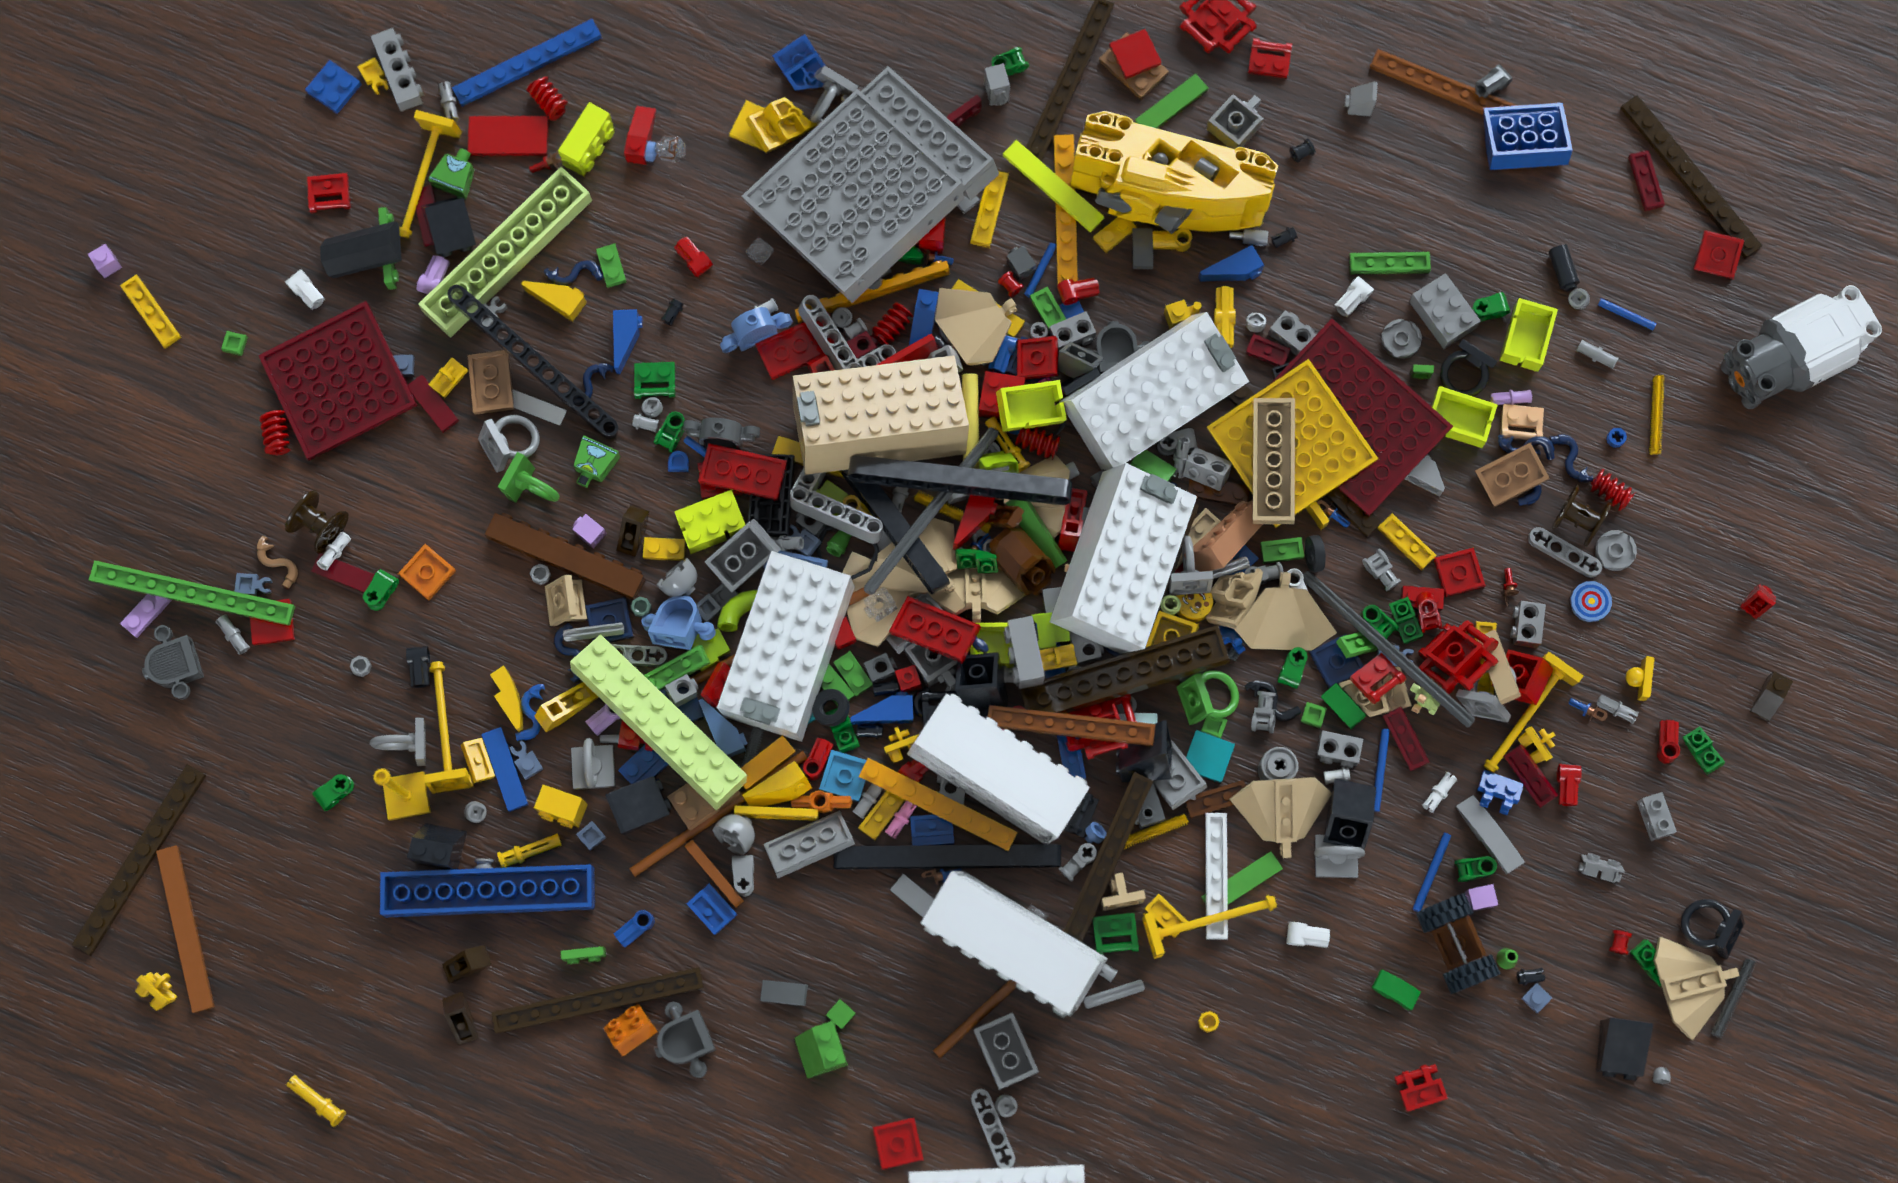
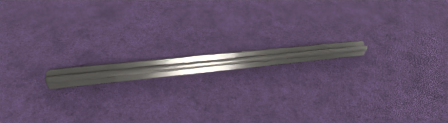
M992 427L989 428L959 467L973 468L998 437V431ZM937 493L864 586L866 593L873 595L953 493Z
M1306 571L1303 574L1305 584L1462 724L1470 727L1474 723L1475 718L1314 574L1310 571Z

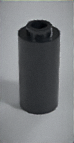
M1559 245L1550 249L1548 253L1560 289H1565V291L1576 289L1580 281L1568 245Z

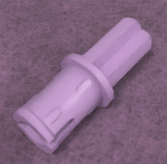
M1509 390V392L1492 393L1490 401L1498 405L1531 403L1532 393L1531 390L1514 392Z

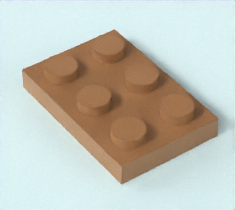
M1125 33L1121 38H1124L1129 34ZM1108 49L1099 58V62L1140 100L1162 81L1169 72L1161 64L1125 80L1111 49Z
M501 350L468 355L473 413L477 415L513 410L514 399L509 354Z
M1531 442L1475 470L1494 507L1550 479Z
M688 783L667 796V798L691 831L742 795L738 790L717 811Z

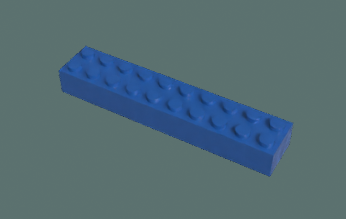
M591 864L380 872V915L384 917L595 909V868Z

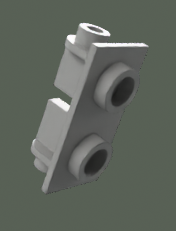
M1588 853V855L1581 854L1584 863L1580 862L1578 870L1582 871V874L1597 877L1598 871H1602L1600 879L1613 883L1616 881L1620 882L1622 874H1619V872H1625L1620 862L1612 859L1604 861L1599 856Z

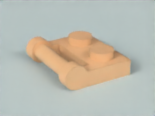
M1503 404L1500 435L1503 434V438L1513 436V439L1521 440L1543 436L1544 408ZM1508 426L1535 429V433L1508 430Z

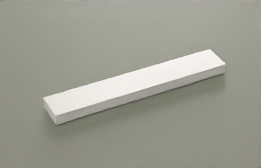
M1227 813L1205 814L1206 916L1228 910ZM1228 919L1206 925V939L1227 940Z

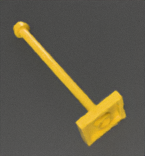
M419 110L415 111L414 118L422 129L431 131V135L403 225L399 227L400 236L409 238L412 235V231L409 229L439 134L460 139L462 133L454 120Z
M1551 652L1542 657L1553 668V671L1537 705L1530 704L1491 760H1485L1484 767L1492 773L1496 770L1498 771V763L1557 681L1562 679L1573 687L1583 678L1582 674Z
M441 661L432 662L429 670L434 673L444 772L425 774L424 782L433 794L472 788L474 783L466 768L452 770L442 672L445 671V666Z
M379 769L375 772L374 781L378 785H383L389 821L431 813L429 798L427 797V785L424 782L425 772L391 777L386 769Z
M1267 895L1265 896L1266 900L1163 929L1161 927L1157 928L1153 912L1144 914L1142 920L1153 958H1160L1165 953L1161 940H1164V937L1266 908L1269 911H1273L1274 908H1277L1274 896Z

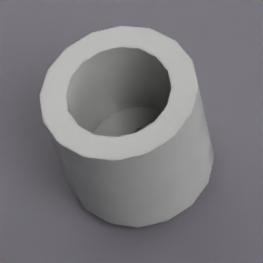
M1284 747L1269 749L1263 755L1258 765V775L1261 781L1294 779L1298 771L1296 755ZM1276 761L1279 763L1280 761H1283V767L1285 769H1279V771L1276 770V764L1274 762Z

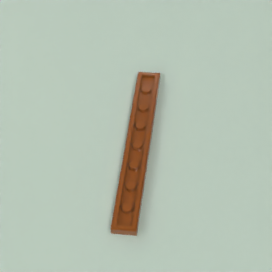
M1377 49L1370 65L1372 70L1483 115L1484 108L1517 106L1493 95L1479 97L1473 87Z
M989 705L988 717L997 722V727L1001 729L1153 746L1156 725L1150 723Z
M175 845L158 850L156 853L192 1013L215 1008L179 846Z

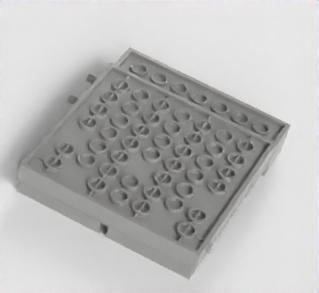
M890 67L885 68L861 92L857 89L849 97L843 95L841 98L843 103L824 120L821 118L817 122L818 126L742 195L746 204L802 255L851 303L863 294L965 197L971 201L999 175L991 156Z

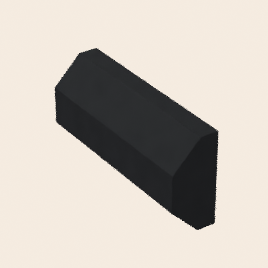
M393 221L325 239L320 246V257L327 275L331 278H337L402 261L399 223Z
M760 454L787 460L788 463L778 501L750 495L748 522L755 519L771 537L788 536L791 510L790 492L793 487L795 456Z

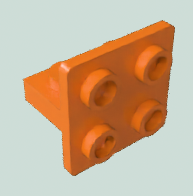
M639 1003L629 1007L625 1013L616 1019H612L604 1027L614 1048L622 1056H625L658 1032Z

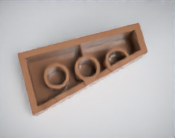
M1253 501L1238 503L1230 514L1193 546L1195 570L1204 572L1224 568L1263 525L1253 524Z

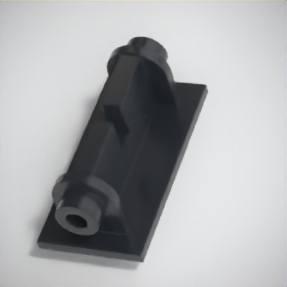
M1086 793L1064 830L1084 838L1086 828L1089 826L1099 799Z

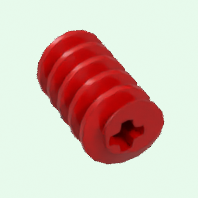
M543 77L533 81L526 90L534 98L535 102L539 104L540 108L544 110L545 114L549 116V119L554 121L564 115L568 102L565 99L562 100V94H557L558 89L553 88V83H548V77Z
M894 303L892 305L893 309L887 310L888 315L882 316L883 321L879 320L877 322L878 327L874 326L872 328V335L882 345H889L887 340L894 342L895 339L892 335L899 336L900 333L897 329L905 330L902 323L910 324L908 316L913 318L910 311L899 303Z
M283 410L269 411L259 418L262 423V437L265 438L263 440V444L266 446L264 451L269 455H283L291 450L285 448L290 445V442L283 441V439L289 437L287 433H282L288 429L287 426L281 425L286 422L285 418H280V416L285 414Z
M1023 427L1018 434L1015 446L1022 442V449H1026L1030 445V452L1037 448V455L1040 456L1045 452L1044 457L1048 459L1052 455L1053 460L1060 445V436L1053 440V433L1045 437L1046 430L1038 434V427H1035L1033 431L1030 430L1031 428L1024 429Z
M1602 468L1590 484L1592 485L1591 492L1593 493L1598 489V497L1606 494L1604 501L1607 502L1612 498V506L1619 503L1618 510L1621 511L1627 506L1635 493L1631 494V487L1624 490V482L1617 485L1618 478L1610 480L1611 473L1603 476L1604 469Z

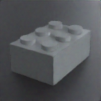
M1446 273L1413 293L1409 301L1443 349L1477 329L1481 322Z
M753 519L704 562L724 585L733 592L768 562L771 551L778 553L781 548L760 524Z
M1033 616L1008 620L1007 627H1004V638L1006 644L1010 643L1008 658L1010 664L1014 663L1012 668L1014 684L1018 683L1019 689L1043 685L1045 675Z
M1013 1012L974 1029V1034L999 1090L1039 1072Z

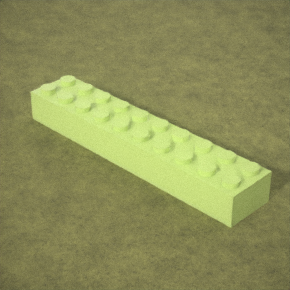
M560 167L418 304L421 310L451 338L469 319L450 303L447 294L449 288L453 285H461L478 301L486 304L592 202L590 193L566 170ZM455 292L452 295V298L455 300H459L462 298L463 294L461 292ZM471 305L468 307L467 311L469 313H474L478 309V307L476 305Z
M601 634L570 661L571 671L716 811L746 783L747 774Z

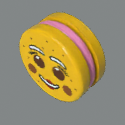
M1211 593L1176 595L1181 602V608L1177 612L1178 616L1193 623L1204 620L1213 607V596Z

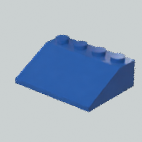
M1563 103L1484 108L1486 152L1490 170L1569 165L1573 150Z

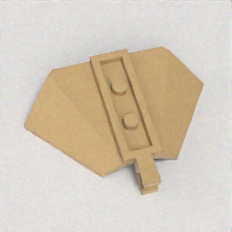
M939 288L935 322L966 365L990 363L994 361L1012 324L1007 316L1017 311L1016 303L1011 298L999 308L990 293Z
M1055 455L1053 460L1052 456H1050L1048 459L1020 472V474L1068 480L1070 478V470L1057 455ZM1004 499L1005 506H1007L1006 502L1010 499ZM1031 502L1055 539L1061 532L1066 505Z
M933 518L919 538L947 575L957 569L956 551L953 550L955 540L954 524ZM890 543L878 553L877 569L895 548L893 543ZM903 557L879 586V588L920 594H927L929 592ZM950 578V584L944 587L948 594L955 589V583Z
M852 551L842 573L852 576L869 567L871 559ZM876 561L870 572L852 580L855 587L853 592L863 588L877 571ZM878 588L873 595L848 606L847 614L855 638L878 647L890 634L889 630L907 596L913 598L920 595V593Z
M977 568L956 569L947 574L955 583L953 591L948 594L943 588L933 595L928 592L940 607L954 615H958L967 609H972L974 623H981V609H986L998 615L1026 596L1000 568H998L997 573L979 574Z
M1280 572L1279 587L1265 588L1234 629L1251 649L1292 650L1296 647H1301L1304 650H1313L1337 632L1306 589L1289 588L1291 573Z
M1315 777L1252 781L1232 796L1230 801L1263 841L1281 843L1280 855L1283 858H1291V842H1297V840L1305 838L1332 793Z
M1659 937L1654 963L1673 1023L1690 1040H1693L1725 998V986H1727L1725 980L1737 977L1739 973L1737 968L1722 971L1721 966H1718L1711 956Z

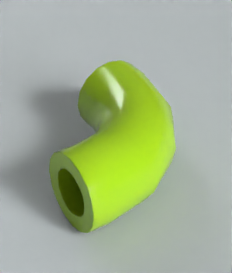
M758 590L741 592L730 598L720 612L717 627L725 632L736 631L739 619L743 614L751 611Z

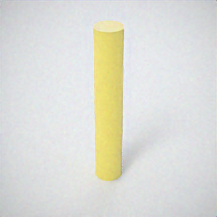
M978 374L962 375V393L969 422L966 454H963V461L979 442ZM979 461L973 468L979 469Z

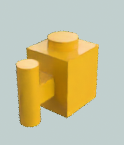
M1184 299L1166 305L1164 315L1169 328L1175 327L1191 315L1199 314L1201 303L1195 302L1192 306L1187 307Z

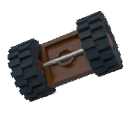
M1465 893L1441 901L1416 913L1424 933L1432 932L1449 972L1442 975L1451 994L1500 975L1492 954L1485 956L1487 955L1470 916H1468L1473 913V910Z

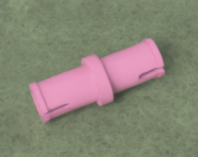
M905 801L899 812H895V818L887 830H885V833L896 839L904 825L909 823L908 819L917 806Z

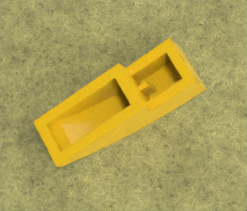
M503 665L490 674L501 691L494 697L516 730L522 732L523 713L519 693L512 677Z

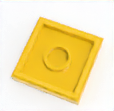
M746 100L729 133L730 137L764 151L746 122V118L763 111L765 108Z

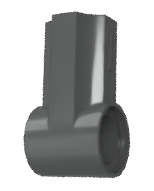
M1498 64L1485 77L1475 83V92L1479 97H1487L1498 89L1499 91L1503 90L1512 82L1513 78Z

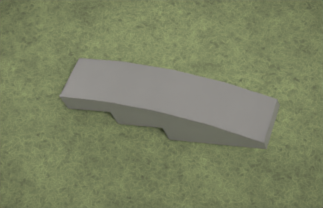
M1472 795L1458 804L1456 808L1478 841L1483 843L1492 858L1495 857L1504 872L1508 874L1525 863V861L1486 809L1480 806V802Z

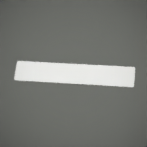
M513 390L514 408L561 425L567 410Z

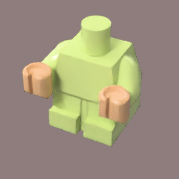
M1413 683L1410 690L1416 693L1414 699L1417 701V704H1414L1411 710L1418 714L1421 708L1425 707L1429 710L1430 714L1434 715L1440 703L1422 687Z

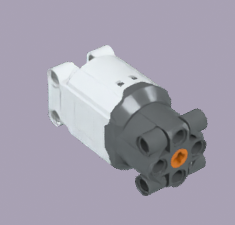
M1851 285L1846 286L1833 298L1817 294L1764 321L1757 337L1751 340L1743 339L1739 341L1733 349L1724 354L1721 370L1729 376L1731 388L1742 396V405L1747 409H1754L1763 400L1785 389L1803 392L1854 366L1859 360V355L1867 348L1868 344L1872 343L1881 334L1882 326L1859 289ZM1845 294L1849 295V296L1851 297L1852 301H1851V300H1848V299L1845 297ZM1866 329H1870L1873 335L1868 334Z

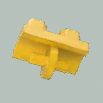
M452 357L443 368H440L439 373L429 383V386L445 398L468 372V369Z
M1073 644L1040 650L1044 671L1077 665Z
M898 726L894 728L896 734L890 735L889 739L890 742L897 739L899 742L884 747L885 753L889 755L893 763L904 760L900 749L907 746L910 749L919 736L917 734L903 740V737L910 735L909 731L906 729L900 732Z
M1532 726L1525 729L1526 732L1518 740L1525 748L1532 743L1535 744L1538 750L1530 754L1534 762L1537 764L1544 760L1552 759L1553 756L1544 743L1546 742L1550 749L1554 747L1555 744L1551 738L1556 736L1555 733L1552 732L1548 735L1543 728L1539 731L1543 738L1540 739Z
M149 972L145 976L140 975L136 980L139 985L135 992L141 997H147L149 994H152L154 998L150 1004L157 1011L164 1008L167 1004L174 1002L177 998L170 990L172 985L168 981L171 976L168 973L161 976L157 972L154 975Z

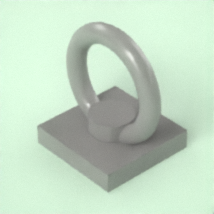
M825 65L818 69L814 78L824 83L823 88L825 91L812 112L811 122L817 123L822 118L835 95L838 96L841 93L849 97L857 90L858 86Z
M509 415L499 419L495 424L492 419L484 421L478 441L495 471L500 472L504 470L508 458L514 459L517 452L525 455L526 458L531 456L539 446L540 436L536 426L530 420L518 415ZM510 423L523 425L531 434L532 441L530 446L523 451L509 450L505 436L500 433L501 429Z
M1184 536L1182 541L1184 571L1171 574L1169 595L1211 593L1213 571L1199 572L1195 570L1193 542L1190 536Z
M1511 668L1512 673H1513V676H1514L1515 681H1516L1515 672H1514V670ZM1480 678L1473 684L1474 687L1470 691L1458 690L1456 697L1472 716L1509 722L1511 714L1499 702L1498 696L1485 691L1478 693L1477 685Z
M415 718V733L377 736L370 740V746L380 750L409 749V752H415L417 766H426L424 718Z
M587 738L584 741L583 747L571 748L574 790L616 787L613 745L594 746L593 740Z
M1315 835V877L1358 878V859L1364 857V849L1324 843V835Z

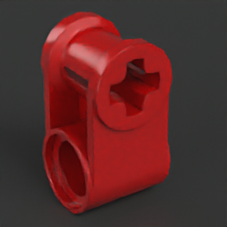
M1428 591L1421 592L1416 598L1422 633L1439 628V630L1443 629L1434 595ZM1424 602H1431L1428 606H1422Z

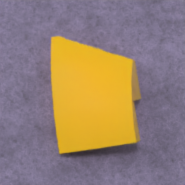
M785 97L771 102L763 111L746 118V122L765 153L799 138L818 126L817 123H812L802 115L803 111L795 107Z

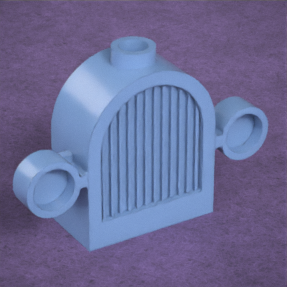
M766 307L749 310L733 320L731 323L733 333L723 337L720 347L723 353L731 352L738 346L742 352L755 346V343L776 335L777 329L790 326L793 320L790 314L783 312L771 316Z
M687 595L667 599L660 605L656 615L647 614L642 618V625L648 631L654 645L691 650L697 634L703 640H710L716 634L712 623H702L696 603Z

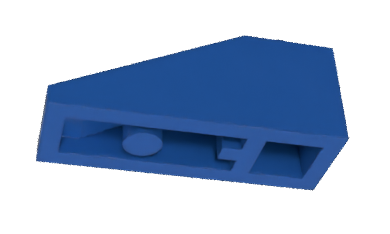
M1253 245L1200 271L1198 279L1200 282L1255 279L1262 274L1264 264Z
M919 289L909 346L932 334L939 292Z
M637 309L613 310L614 369L616 374H621L640 335V328H643V318L639 316Z
M898 692L896 696H890L852 716L851 724L913 723V695H908L907 692Z

